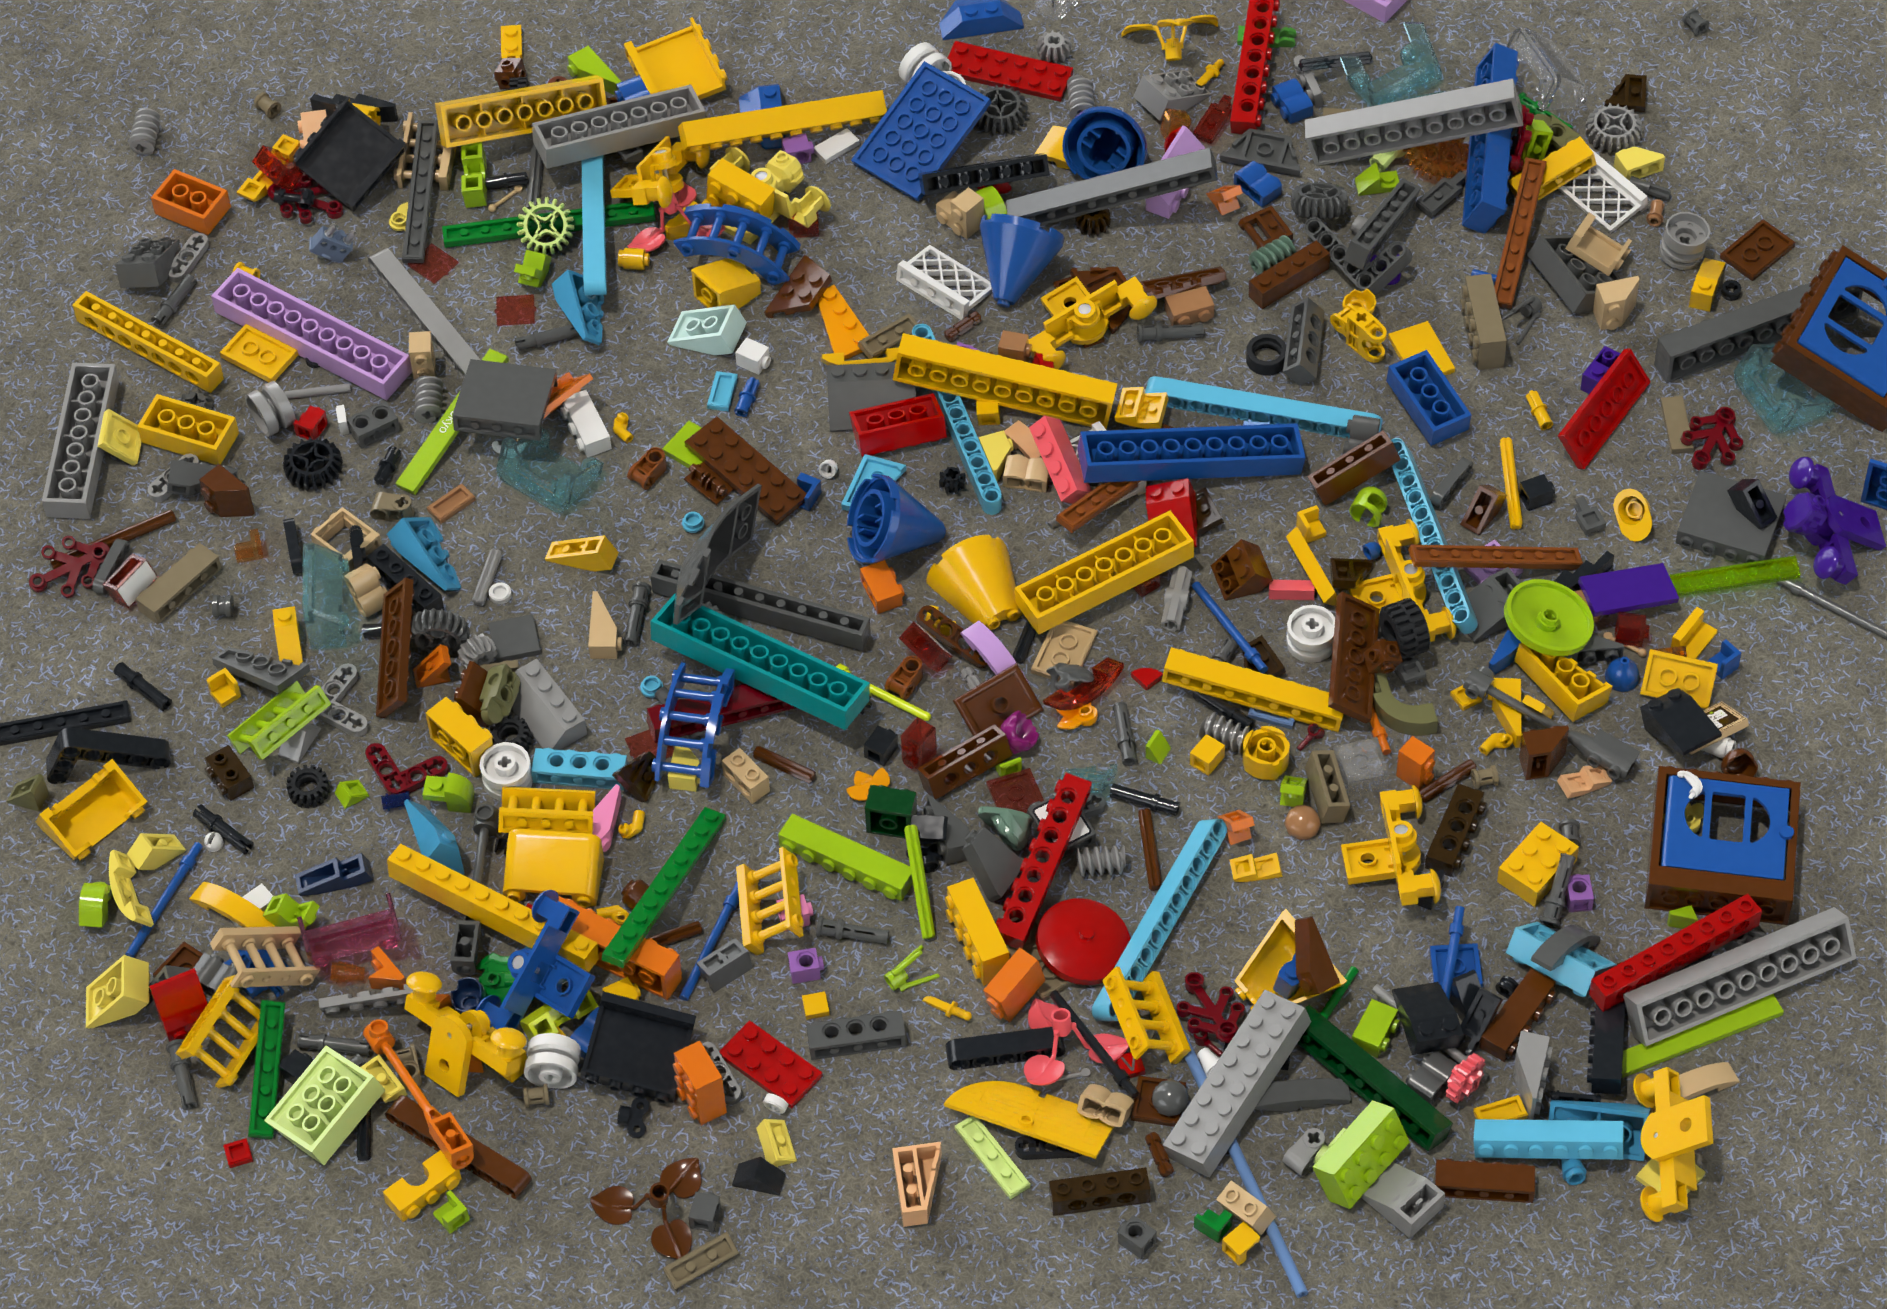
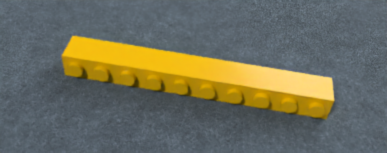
M883 90L686 121L678 126L683 151L690 150V153H696L706 147H710V150L722 148L724 144L739 146L743 144V141L749 140L750 143H758L763 141L762 138L770 137V140H777L783 138V135L790 134V136L803 134L804 131H810L813 134L822 132L823 128L830 127V130H838L843 128L842 125L850 124V127H856L866 121H870V124L879 123L887 112Z
M401 843L387 859L389 877L476 921H480V923L531 949L547 922H536L532 917V909ZM571 929L558 954L589 972L599 960L598 943Z

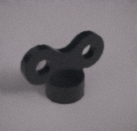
M932 844L928 848H921L925 873L935 872L940 867L938 860L943 859V856L934 852L937 851V844Z
M637 1097L632 1101L631 1107L623 1105L619 1107L617 1124L628 1126L627 1131L632 1138H640L645 1134L646 1126L642 1121V1117L648 1112V1101L643 1097ZM637 1104H642L643 1109H638ZM637 1126L640 1128V1131L635 1132L633 1128Z

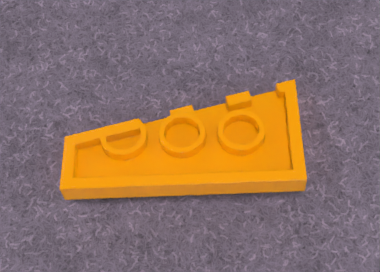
M829 286L817 304L833 353L844 352V360L863 352L858 347V343L869 336V334L836 286Z

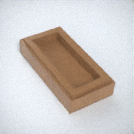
M461 483L429 505L427 511L442 524L473 503L476 498Z

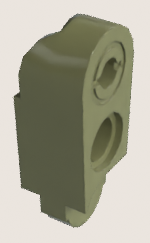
M1544 114L1534 115L1535 120H1543L1554 132L1547 149L1550 153L1564 147L1569 141L1580 137L1578 133L1552 114L1551 117Z
M506 663L489 669L479 698L482 702L480 709L481 717L487 725L497 724L502 721L504 716H509L519 692L520 678Z

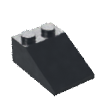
M1680 688L1672 689L1661 697L1652 699L1640 707L1645 730L1683 756L1722 736L1721 731L1696 701Z
M1439 982L1392 990L1412 1055L1458 1048L1463 1037V1031L1457 1013Z

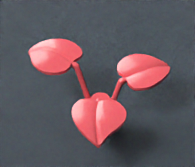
M684 182V187L680 191L673 192L670 205L667 208H658L660 212V229L649 227L642 230L627 247L646 249V252L659 248L666 240L665 235L662 234L665 231L664 212L671 215L679 211L691 226L692 222L685 215L682 208L695 201L697 197L695 189ZM713 225L700 226L696 236L709 237ZM722 225L718 236H720L722 232L725 231L724 225Z
M1038 998L1033 1000L1028 1013L1030 1029L1053 1027L1054 1040L1052 1056L1050 1058L1046 1055H1036L1025 1063L1024 1075L1027 1082L1033 1085L1044 1086L1055 1083L1063 1076L1065 1065L1063 1062L1055 1060L1058 1037L1068 1036L1071 1030L1075 1032L1084 1048L1090 1049L1088 1053L1090 1059L1097 1063H1103L1077 1029L1076 1023L1071 1022L1069 1010L1046 1003ZM1105 1033L1094 1035L1114 1061L1119 1059L1129 1048L1126 1039Z

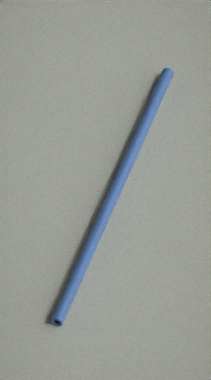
M1183 1028L1191 1051L1184 1058L1200 1089L1207 1077ZM1235 1138L1228 1152L1247 1192L1267 1206ZM1273 1220L1266 1229L1267 1235L1297 1298L1306 1296L1308 1290L1275 1220Z

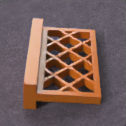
M567 372L557 379L558 385L557 387L553 386L544 418L560 407L566 399L574 393L581 391L583 386L593 380L591 374L573 378Z

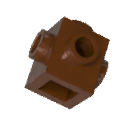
M503 58L494 72V78L498 82L500 90H509L510 78L527 76L522 58Z
M1379 639L1363 652L1368 672L1372 674L1391 673L1395 670V667L1403 662L1397 641Z

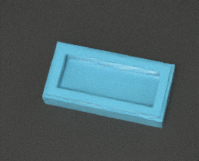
M716 371L707 409L729 412L738 374Z

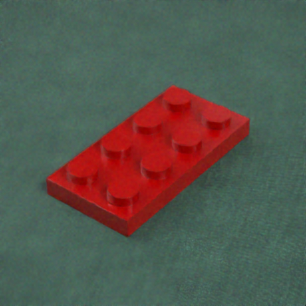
M750 1020L719 1051L725 1062L768 1093L783 1098L791 1109L823 1077L822 1071Z

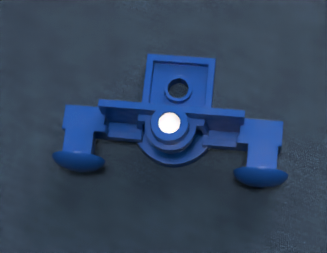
M554 890L542 892L533 903V919L538 923L547 922L532 949L517 950L510 955L508 969L515 980L502 1004L498 996L489 995L482 999L475 1009L476 1011L482 1010L487 1014L490 1020V1028L493 1026L495 1029L503 1027L517 1029L533 997L573 1019L596 977L558 954L580 912L560 902L558 893ZM565 981H568L567 990L565 992H562L561 988L563 983Z

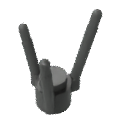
M1530 295L1523 302L1513 307L1512 310L1501 316L1503 321L1519 310L1522 315L1526 317L1531 316V319L1516 341L1518 345L1524 339L1534 321L1541 315L1539 310L1542 308V302L1535 295Z

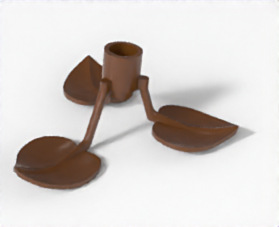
M686 1158L668 1165L660 1175V1182L653 1184L650 1188V1193H646L635 1205H633V1194L627 1188L612 1186L590 1198L592 1208L606 1223L622 1225L631 1220V1210H636L649 1200L653 1207L661 1208L664 1225L657 1226L652 1232L651 1243L653 1248L665 1257L679 1259L689 1253L692 1244V1234L689 1226L681 1219H675L668 1223L666 1205L669 1195L672 1193L678 1198L686 1199L694 1196L695 1192H698L701 1186L699 1159Z

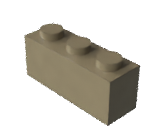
M1334 750L1311 751L1305 770L1321 823H1343L1350 808V802Z

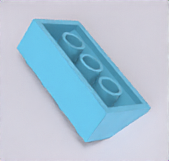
M1539 922L1515 928L1506 953L1512 956L1515 962L1527 964L1539 973L1551 977L1557 985L1573 989L1572 992L1580 997L1589 996L1592 978L1617 965L1581 946L1567 954L1562 965L1549 971L1532 962L1531 957L1556 931Z

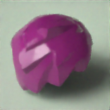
M1019 710L1012 713L1001 725V730L1006 734L1011 752L1014 755L1030 750L1039 738V734L1036 732L1037 728L1032 725L1031 719H1026V714L1021 713Z

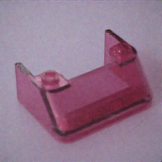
M386 894L387 910L305 931L302 916L297 917L309 964L319 968L328 965L331 961L369 952L377 946L385 949L397 947L402 938L391 894Z

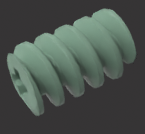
M1282 235L1279 239L1273 240L1272 243L1266 244L1265 247H1260L1258 251H1253L1249 255V262L1252 269L1259 275L1296 253V248L1289 237Z

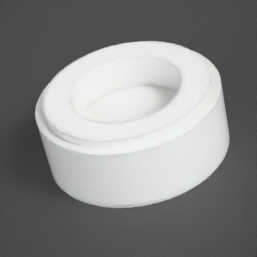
M495 583L490 587L489 598L493 603L505 604L511 599V588L506 583Z
M770 1093L766 1095L763 1101L767 1109L779 1114L785 1113L788 1107V1103L783 1098Z

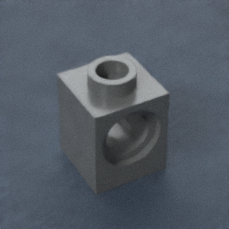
M695 1192L688 1217L691 1229L714 1233L721 1209L720 1196L712 1192Z
M1134 1215L1128 1221H1123L1117 1230L1118 1243L1140 1259L1157 1242V1231ZM1137 1234L1140 1235V1237L1133 1238L1131 1237V1235Z

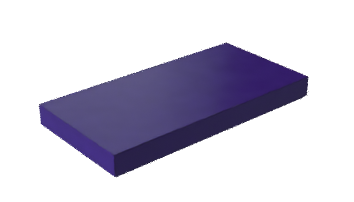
M1664 563L1581 576L1578 580L1593 617L1674 604L1679 601V596Z

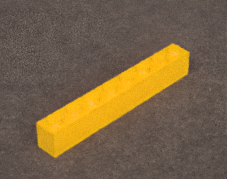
M1172 647L1164 667L1161 682L1286 718H1294L1307 724L1315 723L1318 727L1339 732L1344 714L1328 707L1329 692Z

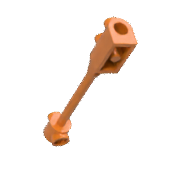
M381 1019L373 1020L364 1029L363 1036L376 1054L386 1055L423 1110L431 1137L452 1168L455 1170L465 1168L474 1158L473 1144L451 1112L442 1115L431 1106L393 1050L395 1038L388 1030L387 1022Z

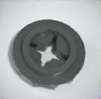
M200 389L196 392L189 390V393L182 394V398L179 400L192 404L198 399L199 403H196V406L209 410L213 408L212 396H209L207 391L201 392Z

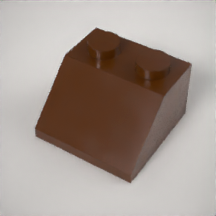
M220 464L199 479L201 485L200 492L205 501L204 506L210 513L214 512L219 517L252 516L255 514L249 487Z

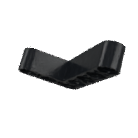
M65 728L59 732L46 758L47 780L51 784H57L59 781L65 783L77 760L107 763L113 759L118 765L160 769L162 766L167 768L171 764L170 745L167 740Z

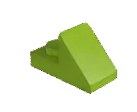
M1377 163L1372 164L1355 178L1358 196L1391 192L1399 183L1397 170L1379 172Z
M1285 775L1280 788V805L1290 807L1303 805L1308 778Z

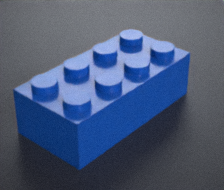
M1427 350L1389 366L1387 383L1430 446L1469 430L1471 413Z

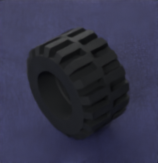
M1411 598L1381 607L1379 621L1383 638L1387 641H1397L1402 660L1429 650L1430 634L1426 619L1419 606Z

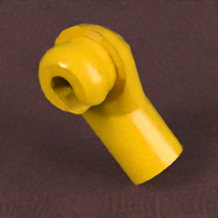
M621 412L614 419L613 432L628 444L633 440L634 435L627 430L628 415Z
M1493 733L1478 749L1487 756L1494 748L1510 747L1513 743V737L1508 733Z
M635 810L632 823H624V825L621 824L619 826L618 832L622 838L630 839L643 830L644 811Z
M618 905L596 909L597 915L605 919L610 918L620 925L629 916V913Z

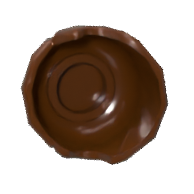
M1736 748L1729 751L1722 758V773L1743 774L1754 777L1758 770V764L1754 756L1747 749Z

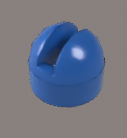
M1369 542L1363 545V553L1368 560H1375L1381 555L1380 544Z

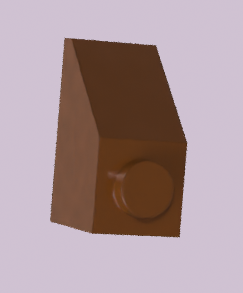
M1489 484L1479 485L1460 525L1480 535L1499 513L1507 494Z

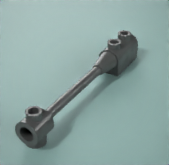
M1480 666L1478 669L1473 668L1463 685V688L1466 689L1465 694L1471 699H1477V697L1484 699L1489 694L1547 728L1563 726L1493 687L1494 673L1488 667ZM1570 729L1568 732L1567 741L1584 754V757L1587 758V764L1593 768H1597L1599 765L1606 768L1607 775L1612 779H1618L1619 777L1625 779L1634 767L1640 751L1599 729L1594 737Z
M489 804L477 806L473 831L479 835L472 880L480 884L482 882L488 836H493L496 833L499 810ZM464 915L462 920H456L450 957L452 971L462 976L473 975L476 971L481 937L480 921H476Z

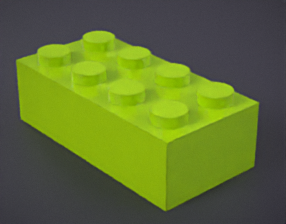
M1372 1100L1314 1164L1312 1168L1330 1202L1351 1209L1410 1143L1395 1109Z

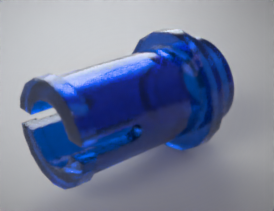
M409 791L392 795L385 793V796H381L383 810L388 809L390 811L391 808L404 807V801L406 799L410 800Z

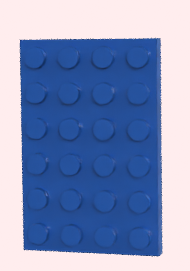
M924 61L851 161L854 165L919 202L924 195L921 194L918 173L943 169L992 102L990 98Z

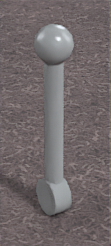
M1083 1068L1081 1072L1063 1075L1058 1081L1077 1077L1088 1078L1091 1072L1088 1068Z

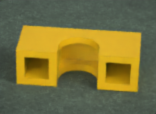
M441 1150L422 1163L424 1173L428 1177L424 1184L412 1186L401 1178L383 1191L385 1203L402 1222L408 1218L416 1217L423 1207L427 1204L435 1203L441 1194L447 1190H453L462 1180L460 1170L452 1168Z

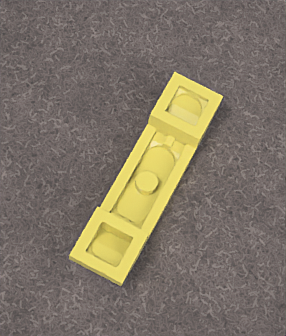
M112 850L109 857V881L118 908L128 919L152 927L154 923L149 908L139 904L131 878L137 873L132 860L127 854Z

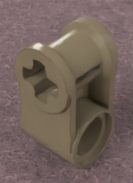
M378 492L375 495L370 516L379 521L399 522L402 518L415 517V511L411 507L412 500L408 495Z
M413 1043L407 1048L395 1051L410 1075H413L412 1078L418 1087H420L422 1077ZM398 1075L400 1083L404 1086L405 1090L409 1091L407 1086L404 1084V1082Z

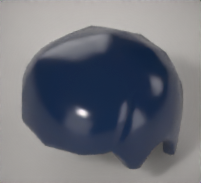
M461 978L457 981V988L451 991V1005L460 1014L467 1010H475L479 1002L486 997L485 989L476 978Z

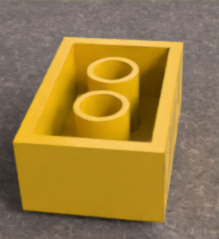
M721 158L707 175L706 200L713 206L722 207L723 204L749 209L767 218L772 216L774 212L775 188Z
M445 697L425 712L430 738L476 778L481 774L479 765L482 755L488 748L493 746V736L488 729H482L472 715L464 713L456 701L452 702L449 698Z
M1540 822L1501 864L1498 869L1497 882L1536 907L1552 889L1561 853L1576 857L1575 864L1579 846L1543 822Z

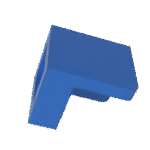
M801 472L797 477V485L807 494L804 498L805 503L799 508L810 511L821 494V480Z
M1725 639L1722 641L1720 652L1707 660V662L1718 664L1716 675L1724 679L1739 668L1741 652Z

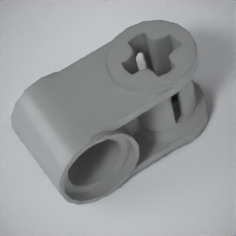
M1311 1128L1305 1131L1300 1139L1287 1150L1282 1162L1302 1177L1305 1176L1312 1169L1317 1152L1325 1145L1324 1133L1318 1128Z

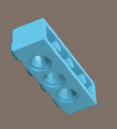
M535 748L531 774L533 783L612 789L617 784L620 786V790H624L625 787L612 774L626 765L628 761L627 755L618 753L603 754L594 751L578 752L575 750Z

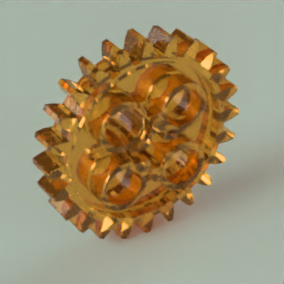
M1465 137L1437 142V144L1432 143L1407 148L1402 151L1406 153L1404 158L1410 159L1408 165H1415L1414 171L1421 170V176L1427 173L1430 180L1433 176H1436L1437 181H1440L1441 177L1453 178L1457 173H1463L1466 170L1469 144L1463 143Z

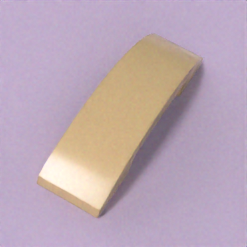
M1728 1062L1705 1065L1679 1075L1681 1097L1687 1100L1714 1089L1720 1091L1740 1083ZM1656 1106L1650 1109V1113L1656 1112Z

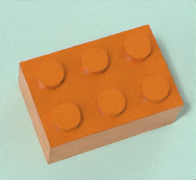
M176 169L169 174L151 197L156 215L205 235L211 233L231 208L227 190Z
M697 1041L675 1052L673 1068L677 1074L674 1076L678 1085L676 1091L681 1101H687L689 1105L687 1109L693 1120L697 1118L700 1125H703L726 1114L722 1076L701 1041Z

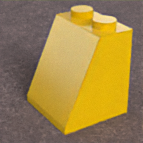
M725 258L691 270L694 297L707 308L735 304L740 309L761 294V281L759 277L749 272L744 264L735 260Z

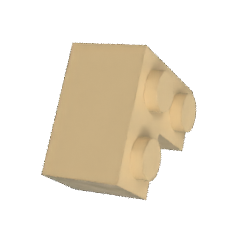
M969 187L960 194L952 191L936 204V217L938 221L952 228L956 235H961L968 239L980 229L981 217L984 215V198Z

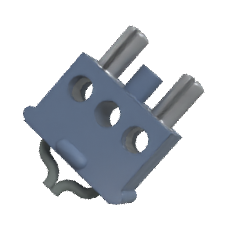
M335 223L329 228L322 226L313 237L309 238V251L318 255L317 258H326L341 263L352 251L353 239L357 236V232L351 230L346 235L343 230L336 231L339 226Z

